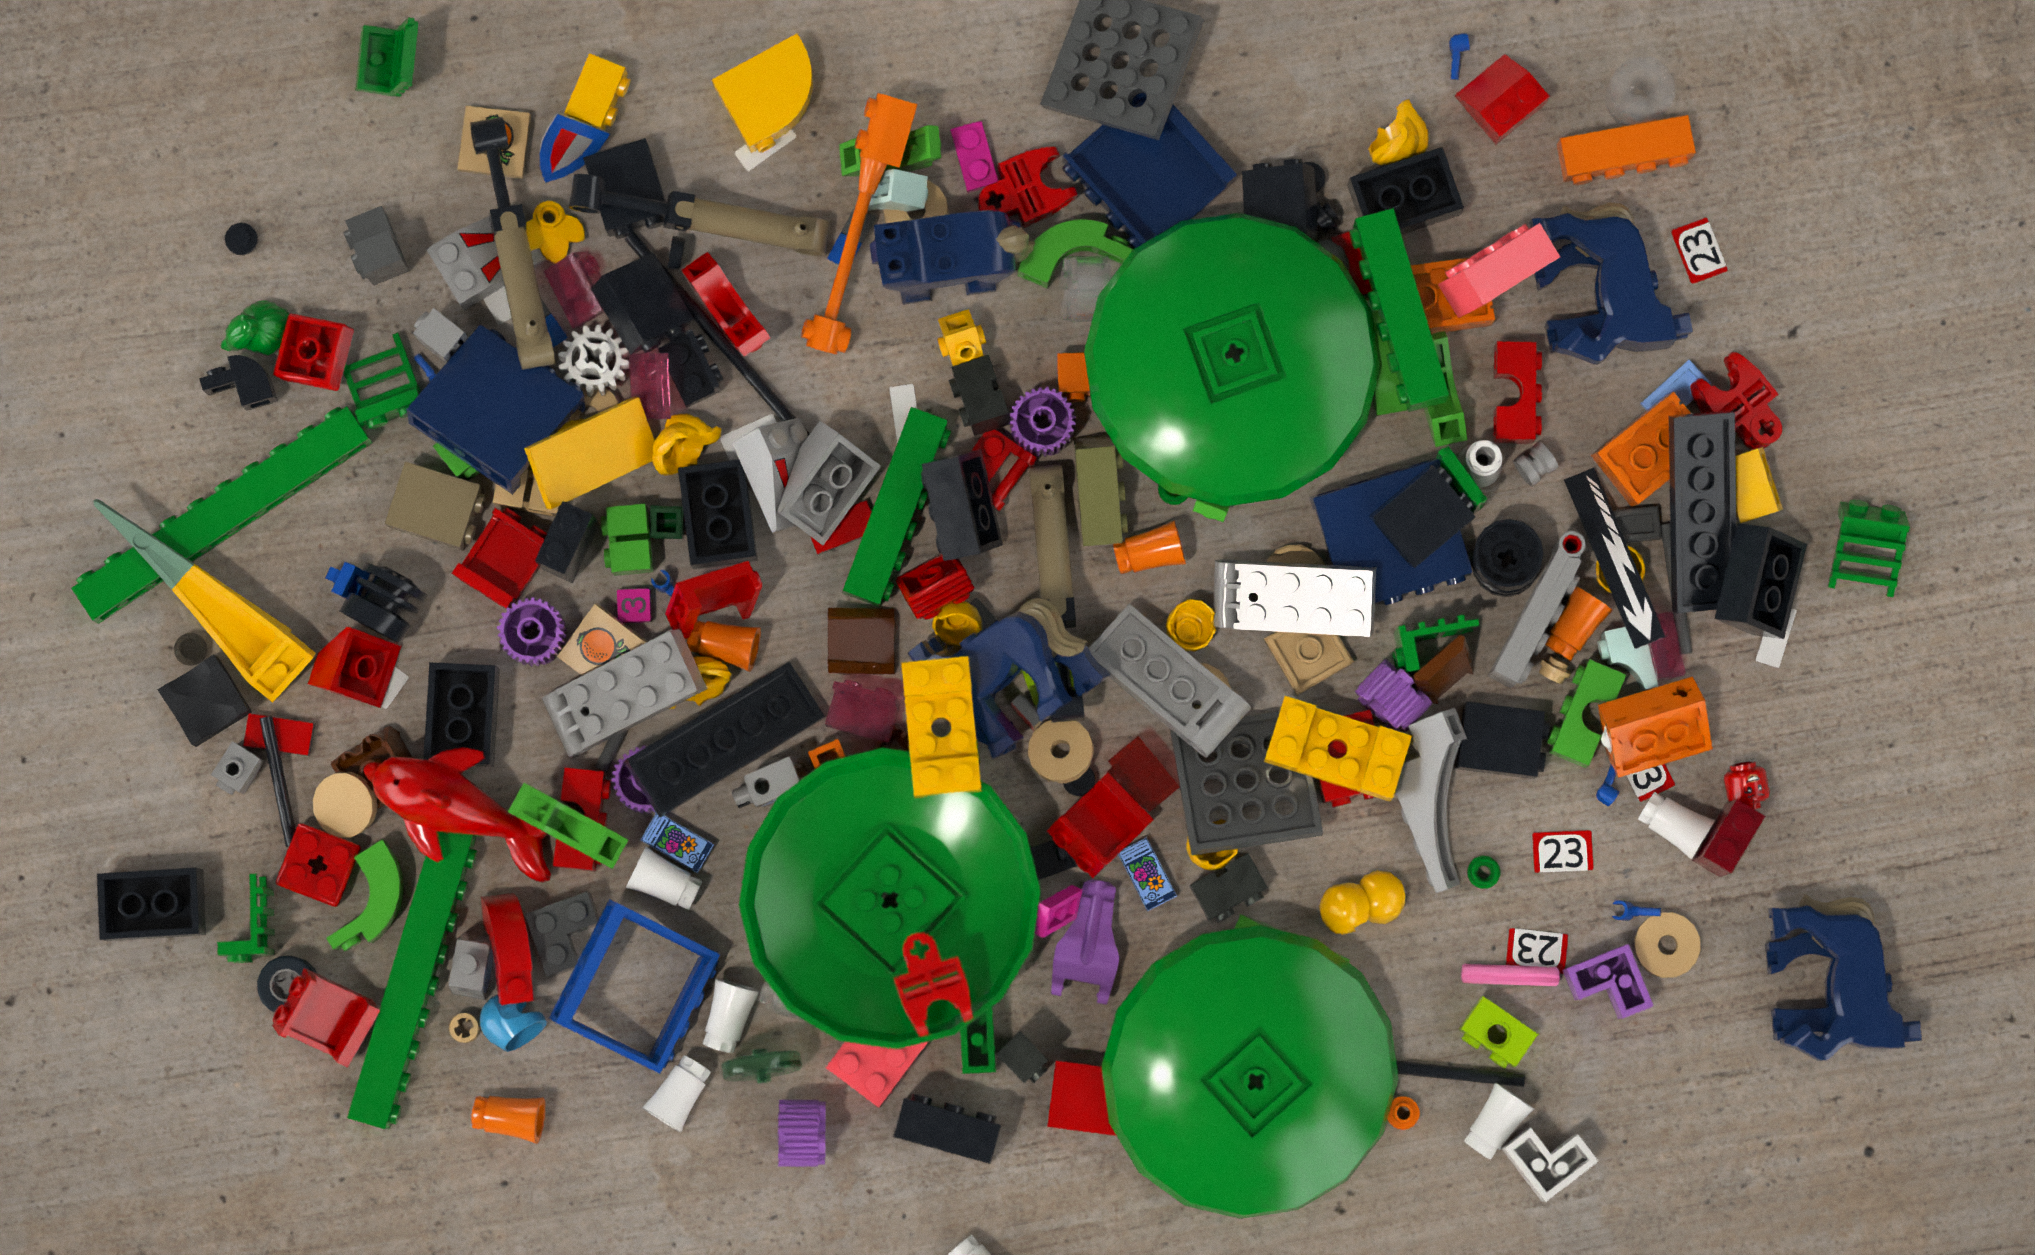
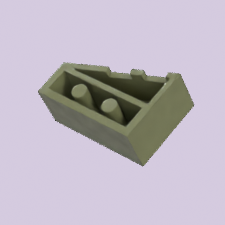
M1109 435L1073 438L1083 546L1123 543L1122 533H1128L1127 514H1120L1119 501H1125L1124 481L1118 482L1117 469H1123L1122 457L1118 450L1115 449V445Z

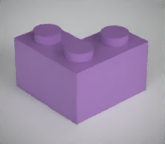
M1629 944L1562 970L1574 1000L1583 999L1606 989L1618 1019L1626 1018L1654 1006Z

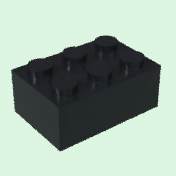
M1443 147L1352 176L1347 184L1358 218L1393 208L1401 235L1460 216L1464 209Z
M982 449L946 456L922 464L921 480L924 488L928 490L930 499L928 506L929 515L932 521L935 522L938 534L936 536V546L943 556V561L981 554L1002 546L1003 542Z
M740 460L678 468L690 565L693 570L738 564L745 561H758L748 480Z
M1738 523L1732 540L1728 565L1724 573L1720 598L1717 602L1715 619L1751 635L1784 639L1807 544L1771 527Z
M429 662L423 759H430L442 751L465 747L483 751L485 759L474 766L494 767L500 669L497 666Z
M195 867L97 873L99 940L122 941L206 935L203 869Z
M912 1094L911 1099L904 1098L893 1137L991 1164L1001 1128L1000 1124L995 1123L996 1116L978 1111L976 1117L964 1115V1107L945 1103L944 1108H939L931 1105L932 1098L918 1094Z

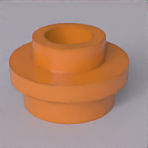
M1396 1097L1392 1101L1387 1120L1397 1129H1409L1419 1119V1107L1409 1097ZM1402 1106L1409 1110V1116L1404 1120L1397 1116V1110Z

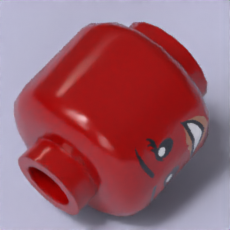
M1756 761L1730 765V771L1723 778L1728 802L1738 799L1754 810L1761 808L1760 802L1770 796L1766 770L1761 766H1757Z

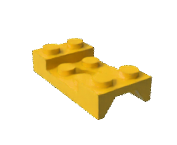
M968 656L901 663L914 798L957 792H981ZM937 719L947 720L951 725L950 733L945 737L935 736L931 730L934 721Z
M1285 696L1264 762L1391 802L1412 736L1383 726L1376 727L1316 708V705ZM1332 741H1341L1346 746V755L1339 759L1333 758L1328 752V745Z

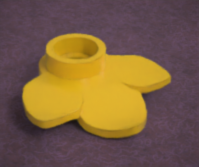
M544 201L538 204L534 209L533 219L526 222L530 250L533 251L540 248L542 255L548 261L557 265L565 259L569 242L577 243L585 239L584 229L580 221L573 216L565 214L562 206L554 201ZM550 213L555 217V220L549 223L543 219V216Z

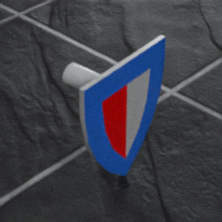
M557 112L541 139L539 149V167L545 183L563 178L585 165L583 157L596 154L609 137L610 132Z

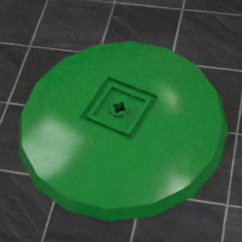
M1243 213L1184 220L1133 249L1098 295L1084 349L1092 409L1121 457L1169 493L1225 507L1282 499L1333 469L1367 423L1381 367L1372 310L1343 262L1294 226ZM1234 345L1236 350H1243V354L1239 357V362L1235 363L1232 358H1226L1225 354L1229 352V346Z
M879 748L827 761L778 796L747 847L739 909L752 963L788 1011L838 1041L900 1049L955 1035L1002 1000L1032 950L1041 890L1027 834L990 785L981 781V792H957L914 798L910 752ZM885 892L888 895H891L893 892L897 893L896 902L899 905L895 909L891 906L887 909L883 908L884 899L881 897L882 894ZM914 933H925L933 938L941 961L958 956L969 988L973 1020L964 1022L959 1008L955 1009L954 1005L948 1000H935L928 1006L927 1020H924L929 1035L921 1038L903 1008L894 982V978L909 973L903 956V945L905 940ZM915 941L914 948L910 950L912 956L918 955L920 960L924 959L925 952L929 950V946L921 945L920 941ZM954 972L934 979L933 982L957 975L958 973ZM928 982L910 987L903 991L905 993L913 989L928 985Z
M1262 925L1201 934L1152 963L1116 1010L1101 1066L1109 1124L1137 1171L1184 1206L1238 1219L1299 1210L1348 1181L1382 1137L1398 1082L1392 1024L1363 973L1318 939ZM1252 1073L1255 1076L1263 1074L1260 1079L1262 1086L1257 1088V1086L1253 1085L1249 1088L1247 1086L1250 1083L1248 1076Z

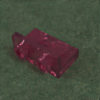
M588 251L573 252L543 271L572 328H580L604 312L591 290L592 286L601 278L599 264Z
M637 353L629 355L631 398L639 397L647 419H671L668 353Z
M1656 612L1666 636L1648 644L1657 681L1684 676L1686 672L1672 612L1660 614Z
M844 680L843 683L834 681L832 686L834 695L825 721L826 727L889 743L900 709L899 701L894 696V693L878 687L874 691L862 688V684L852 680Z

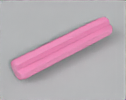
M1464 964L1461 968L1462 982L1470 984L1557 986L1560 978V972L1557 967Z

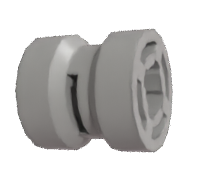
M1540 441L1531 447L1530 453L1520 455L1513 460L1515 468L1531 487L1541 480L1542 475L1552 473L1559 467L1552 453Z

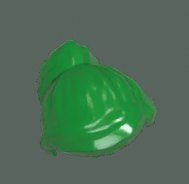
M266 300L257 301L249 305L240 315L234 317L227 326L226 337L221 341V348L230 352L245 348L266 356L272 354L280 348L287 318L290 313L287 309L278 307L274 302Z

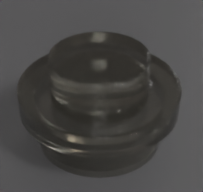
M186 633L180 636L174 645V654L177 660L187 666L200 664L205 659L208 651L206 641L195 633Z

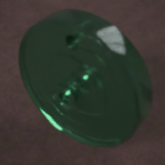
M767 1048L752 1050L753 1054L733 1058L723 1062L721 1065L723 1079L726 1081L756 1080L757 1084L772 1082L771 1078L801 1070L802 1061L801 1054L798 1051L767 1052Z

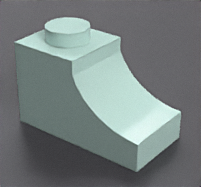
M897 169L884 171L875 194H872L868 211L886 209L910 212L924 209L928 198V176Z
M1626 627L1604 631L1601 634L1602 640L1597 641L1601 660L1606 659L1608 666L1616 665L1627 670L1637 681L1641 692L1658 687L1648 644L1634 649Z

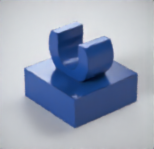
M345 562L341 571L330 566L325 579L335 583L331 592L346 599L349 592L361 595L364 588L357 583L356 579L359 576L368 580L370 574Z

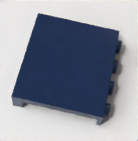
M1146 93L1137 94L1133 98L1132 106H1142L1147 99ZM1174 104L1171 107L1159 140L1101 125L1072 152L1062 155V162L1064 163L1062 169L1073 182L1079 180L1086 188L1084 191L1085 196L1093 205L1101 204L1108 212L1105 215L1106 219L1116 230L1122 228L1130 236L1127 241L1133 249L1179 222L1193 219L1230 187L1237 178V174Z
M480 324L406 410L410 425L513 495L521 486V474L530 465L524 448L557 433L577 409L583 413L586 408L584 393L579 386L573 382L566 383L560 379L557 373L548 365L522 370L517 347L515 348L507 343L504 336L497 330H488Z
M1433 458L1309 497L1312 508L1316 511L1332 565L1376 567L1375 603L1384 601L1385 605L1393 604L1404 600L1402 594L1415 591L1416 595H1422L1434 591V584L1446 581L1447 586L1465 581L1466 574L1473 573L1461 531H1458L1416 568H1413L1369 517L1371 513L1427 466L1431 465L1438 469L1441 466L1439 459Z

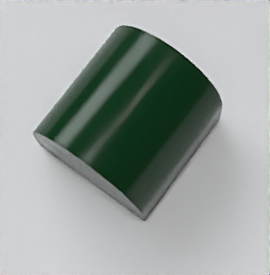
M650 506V538H684L685 520L683 506Z

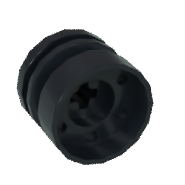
M1512 519L1496 521L1484 528L1476 540L1471 561L1473 576L1483 589L1492 595L1511 597L1523 593L1532 586L1538 577L1544 555L1542 542L1535 530L1524 522ZM1509 555L1512 557V564L1504 568L1501 566V559Z
M366 562L362 569L375 578L371 583L358 576L356 579L357 583L367 590L365 596L349 592L339 611L373 631L401 644L411 626L405 619L399 616L401 611L405 610L417 614L419 609L408 603L407 600L411 596L424 602L427 594L422 592L412 580L394 570Z

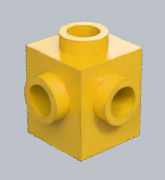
M969 309L938 319L943 337L937 338L942 356L949 355L953 366L984 356L981 345L986 344L985 335L981 325L975 326Z

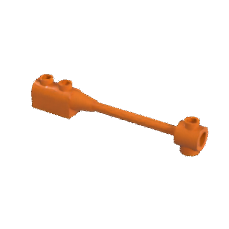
M877 93L876 99L869 97L864 110V116L870 118L867 131L860 129L855 141V148L861 150L858 186L860 192L824 316L814 314L813 320L806 319L803 324L801 338L807 339L805 346L836 355L838 351L845 353L848 347L851 328L846 327L845 322L838 321L837 317L871 197L878 188L887 164L900 168L918 104Z

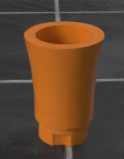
M1175 520L1153 530L1127 537L1123 543L1113 544L1120 574H1125L1132 570L1136 573L1152 568L1186 564Z
M1576 586L1572 594H1570L1559 619L1550 630L1551 635L1546 641L1545 646L1566 660L1571 661L1577 651H1581L1597 627L1613 610L1593 595Z
M697 620L691 637L687 640V645L691 652L699 653L700 656L711 657L751 672L759 650L761 628L721 624L713 621H706L705 623Z
M477 1096L471 1115L472 1128L484 1129L485 1132L521 1138L538 1144L544 1127L545 1099L544 1097L505 1098L489 1096L487 1098Z

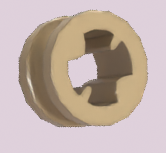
M458 1014L450 1022V1034L458 1042H472L480 1034V1022L472 1014ZM466 1018L465 1022L467 1023L471 1020L474 1026L469 1030L470 1036L465 1038L463 1033L459 1036L456 1031L460 1027L459 1021Z

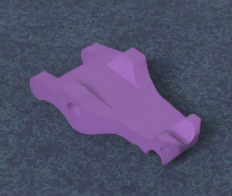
M1091 879L1083 883V891L1076 919L1056 945L1053 959L1051 995L1061 996L1064 990V979L1099 985L1097 1003L1107 1005L1120 958L1112 932L1116 888L1109 882Z

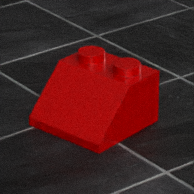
M1505 54L1455 94L1456 99L1496 145L1545 106L1550 97L1528 70Z

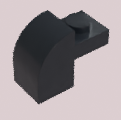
M227 356L231 369L226 370V367L214 368L206 372L207 376L199 378L202 390L208 396L236 388L241 406L246 411L278 402L270 375L255 360L246 356Z

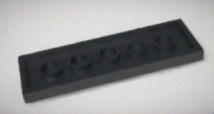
M1720 411L1668 416L1672 612L1678 614L1717 610V602L1720 598L1724 582V573L1732 549V540L1736 532L1735 412Z
M788 662L630 756L624 761V764L659 818L820 722L824 719L825 715L791 663Z

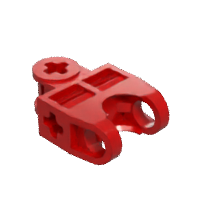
M1050 146L1026 151L998 163V172L1002 180L987 185L982 189L979 195V211L998 210L1006 213L1008 217L1018 214L1025 228L1053 216L1078 197L1075 187L1064 190L1061 187L1056 189L1049 188L1040 178L1042 171L1048 167L1047 164L1060 157L1057 147ZM990 197H994L996 201L1002 200L999 209H996L994 205L988 206Z
M1731 352L1724 358V364L1729 371L1727 374L1730 379L1729 390H1720L1715 385L1711 387L1704 379L1698 378L1690 386L1692 396L1701 413L1732 411L1735 409V432L1748 448L1755 450L1763 447L1764 449L1777 441L1782 434L1780 419L1767 405L1779 394L1757 367L1741 354ZM1757 391L1758 394H1756V395H1755L1753 398H1751L1749 401L1746 400L1747 398H1749L1752 394H1754V393ZM1760 427H1763L1765 430L1762 435L1758 432Z
M925 933L910 935L903 945V956L909 973L894 978V982L903 1008L920 1038L929 1035L924 1020H927L928 1006L935 1000H948L954 1005L955 1009L959 1008L964 1022L973 1020L969 988L958 956L941 961L936 943L931 936ZM915 941H920L921 945L929 946V950L925 952L924 959L920 960L918 955H911L910 950L914 948ZM954 972L958 973L957 975L933 982L934 979ZM928 982V985L913 989L905 993L903 991L910 987Z

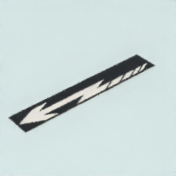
M1595 468L1565 479L1564 482L1634 649L1666 637Z

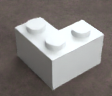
M1526 1128L1501 1148L1542 1202H1547L1599 1162L1577 1134H1573L1549 1152L1532 1128Z

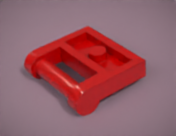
M994 429L983 433L971 451L982 449L989 483L1010 454L1018 458L992 494L995 510L1000 512L1005 505L1003 502L1028 466L1032 467L1037 458Z

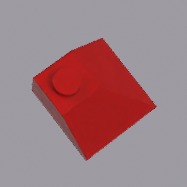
M347 626L318 652L308 684L381 708L401 646Z

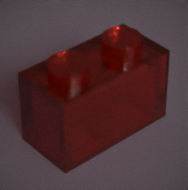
M1139 736L1107 761L1110 769L1106 772L1120 785L1124 783L1131 792L1132 798L1148 814L1180 789V786Z

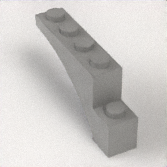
M1455 708L1441 711L1408 725L1411 731L1410 735L1412 736L1411 743L1419 751L1420 757L1403 764L1394 793L1397 795L1402 807V818L1413 834L1414 848L1425 864L1426 878L1429 884L1434 887L1436 894L1460 885L1453 864L1447 828V794L1451 771L1462 740L1467 739Z

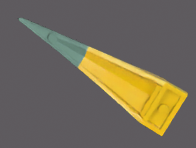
M95 499L93 501L94 506L138 551L191 611L245 680L272 703L314 658L316 653L292 634V629L101 500Z

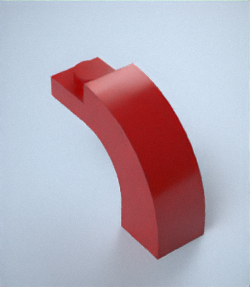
M708 251L681 269L722 331L744 357L750 352L760 349L763 343L770 339L765 328L745 305Z
M514 893L481 897L484 930L489 935L493 950L499 1004L508 1005L534 1001L531 971H533L526 924L517 896Z

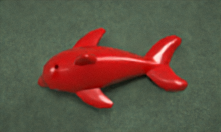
M463 747L442 751L430 759L390 757L382 763L372 762L364 766L363 771L367 779L373 783L375 796L404 819L408 836L425 856L437 863L444 859L437 831L505 838L512 860L522 873L534 881L541 883L550 881L551 873L544 859L542 839L548 834L509 813L505 807L461 775V773L485 759L483 751Z

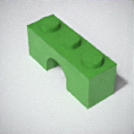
M1590 659L1584 666L1578 665L1571 682L1576 684L1572 697L1569 695L1565 696L1559 713L1564 715L1559 727L1553 726L1547 743L1552 745L1549 751L1550 754L1584 768L1590 765L1601 735L1590 731L1584 725L1582 720L1583 709L1589 703L1602 704L1616 700L1626 674Z

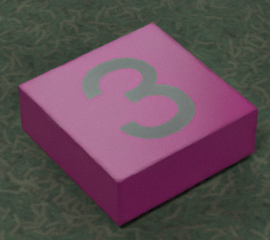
M650 588L617 590L618 619L622 623L652 622Z

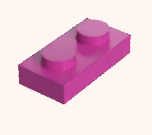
M982 121L950 129L967 193L982 190L987 185L997 182L998 178Z
M1070 885L1039 902L1034 934L1044 938L1074 921L1077 917L1083 890Z

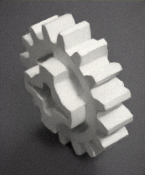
M586 325L583 326L584 334L579 335L573 331L571 332L573 341H563V347L567 352H559L558 354L559 360L565 362L559 365L561 373L566 374L564 377L566 383L575 382L581 390L586 388L589 397L597 389L601 396H604L605 387L609 386L614 391L617 389L616 379L625 381L626 377L622 370L630 369L629 361L624 359L629 356L627 348H621L624 343L620 337L613 339V329L610 328L604 334L602 333L601 326L597 325L595 331L590 332ZM578 350L580 357L573 366V357ZM587 353L595 360H600L601 368L598 364L589 362ZM616 355V362L614 368L612 369V371H610L609 362L612 361L613 356ZM590 377V378H598V379H597V380H590V379H587V378Z

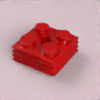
M290 313L287 318L273 375L284 381L338 391L354 329L342 323ZM312 350L316 351V354L313 355V357L311 356Z
M942 554L896 579V583L915 617L925 620L936 617L941 612V608L950 603L959 604L966 601L975 588L960 560L957 558L943 561Z
M299 823L275 883L288 890L337 907L356 860L354 857L359 855L361 847L358 844ZM320 855L324 857L323 863L327 865V869L325 871L320 870L316 875L312 873L313 867L309 865L311 859L316 860Z

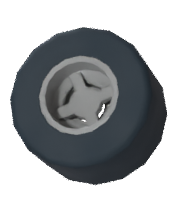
M279 956L269 961L262 968L257 980V993L261 1002L270 1011L275 1012L287 1000L292 980L296 976H300L304 968L317 973L315 968L308 961L295 956Z

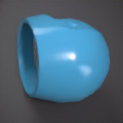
M498 994L485 1003L480 1015V1027L484 1036L492 1044L505 1052L516 1050L530 1042L541 1033L547 1021L541 1012L521 1013L527 1002L500 1005Z

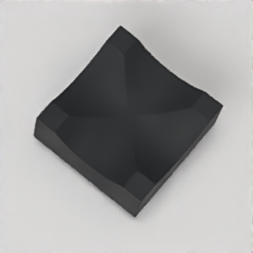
M214 654L187 673L157 689L176 717L189 742L195 747L252 713V710L221 660Z

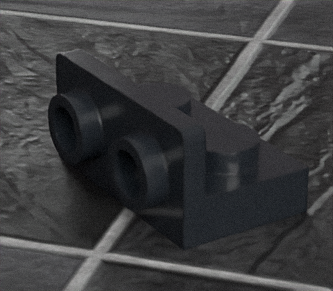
M692 328L686 331V335L658 348L686 408L721 392L722 390L718 383L724 380L716 363L709 365L704 355L709 352V348L702 334L695 336Z

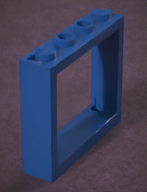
M609 899L549 1019L660 1074L662 1069L666 1068L669 1060H673L675 1051L672 1049L678 1038L681 1039L686 1034L690 1024L688 1018L693 1008L697 1009L701 1004L705 994L703 988L708 978L712 979L716 974L715 968L719 962L720 954ZM623 918L699 955L649 1056L572 1019Z

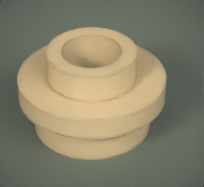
M1550 656L1549 660L1541 659L1540 661L1542 667L1539 673L1554 682L1563 684L1565 678H1569L1571 672L1566 670L1568 664L1554 656Z

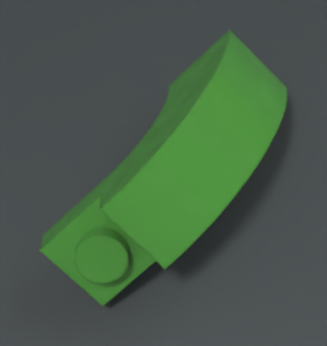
M927 125L911 131L900 168L887 164L885 171L897 169L910 172L932 166V161L941 158L939 127ZM856 138L839 144L842 176H860L861 150L855 148Z
M1445 331L1431 335L1449 396L1444 403L1424 408L1435 447L1467 441L1464 412L1456 391L1448 337Z

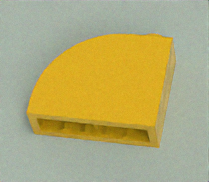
M798 33L712 79L715 90L750 153L756 150L759 153H763L776 145L775 140L793 129L805 114L813 90V74L810 59Z

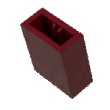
M1738 799L1726 803L1692 861L1718 877L1732 874L1766 816Z

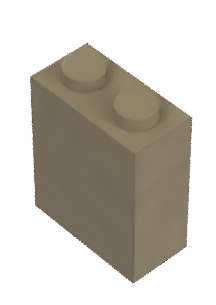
M405 462L385 525L407 534L464 551L465 545H471L476 526L472 524L476 513L481 514L484 508L486 495L482 494L484 489L479 484Z

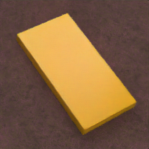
M632 397L524 449L546 509H554L560 506L562 501L568 502L652 462L655 440L639 397Z

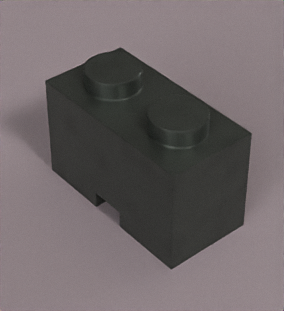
M989 355L951 367L954 378L948 381L954 398L961 397L964 407L958 410L964 427L971 426L973 435L976 436L1010 425L1009 411L1001 389L999 390L996 381L997 377Z
M1249 853L1225 865V874L1216 877L1213 872L1189 886L1208 921L1216 918L1219 923L1235 914L1233 907L1245 902L1248 907L1264 898L1262 891L1268 887Z
M1021 1031L996 1054L1023 1083H1026L1029 1079L1035 1083L1048 1070L1044 1066L1048 1059Z

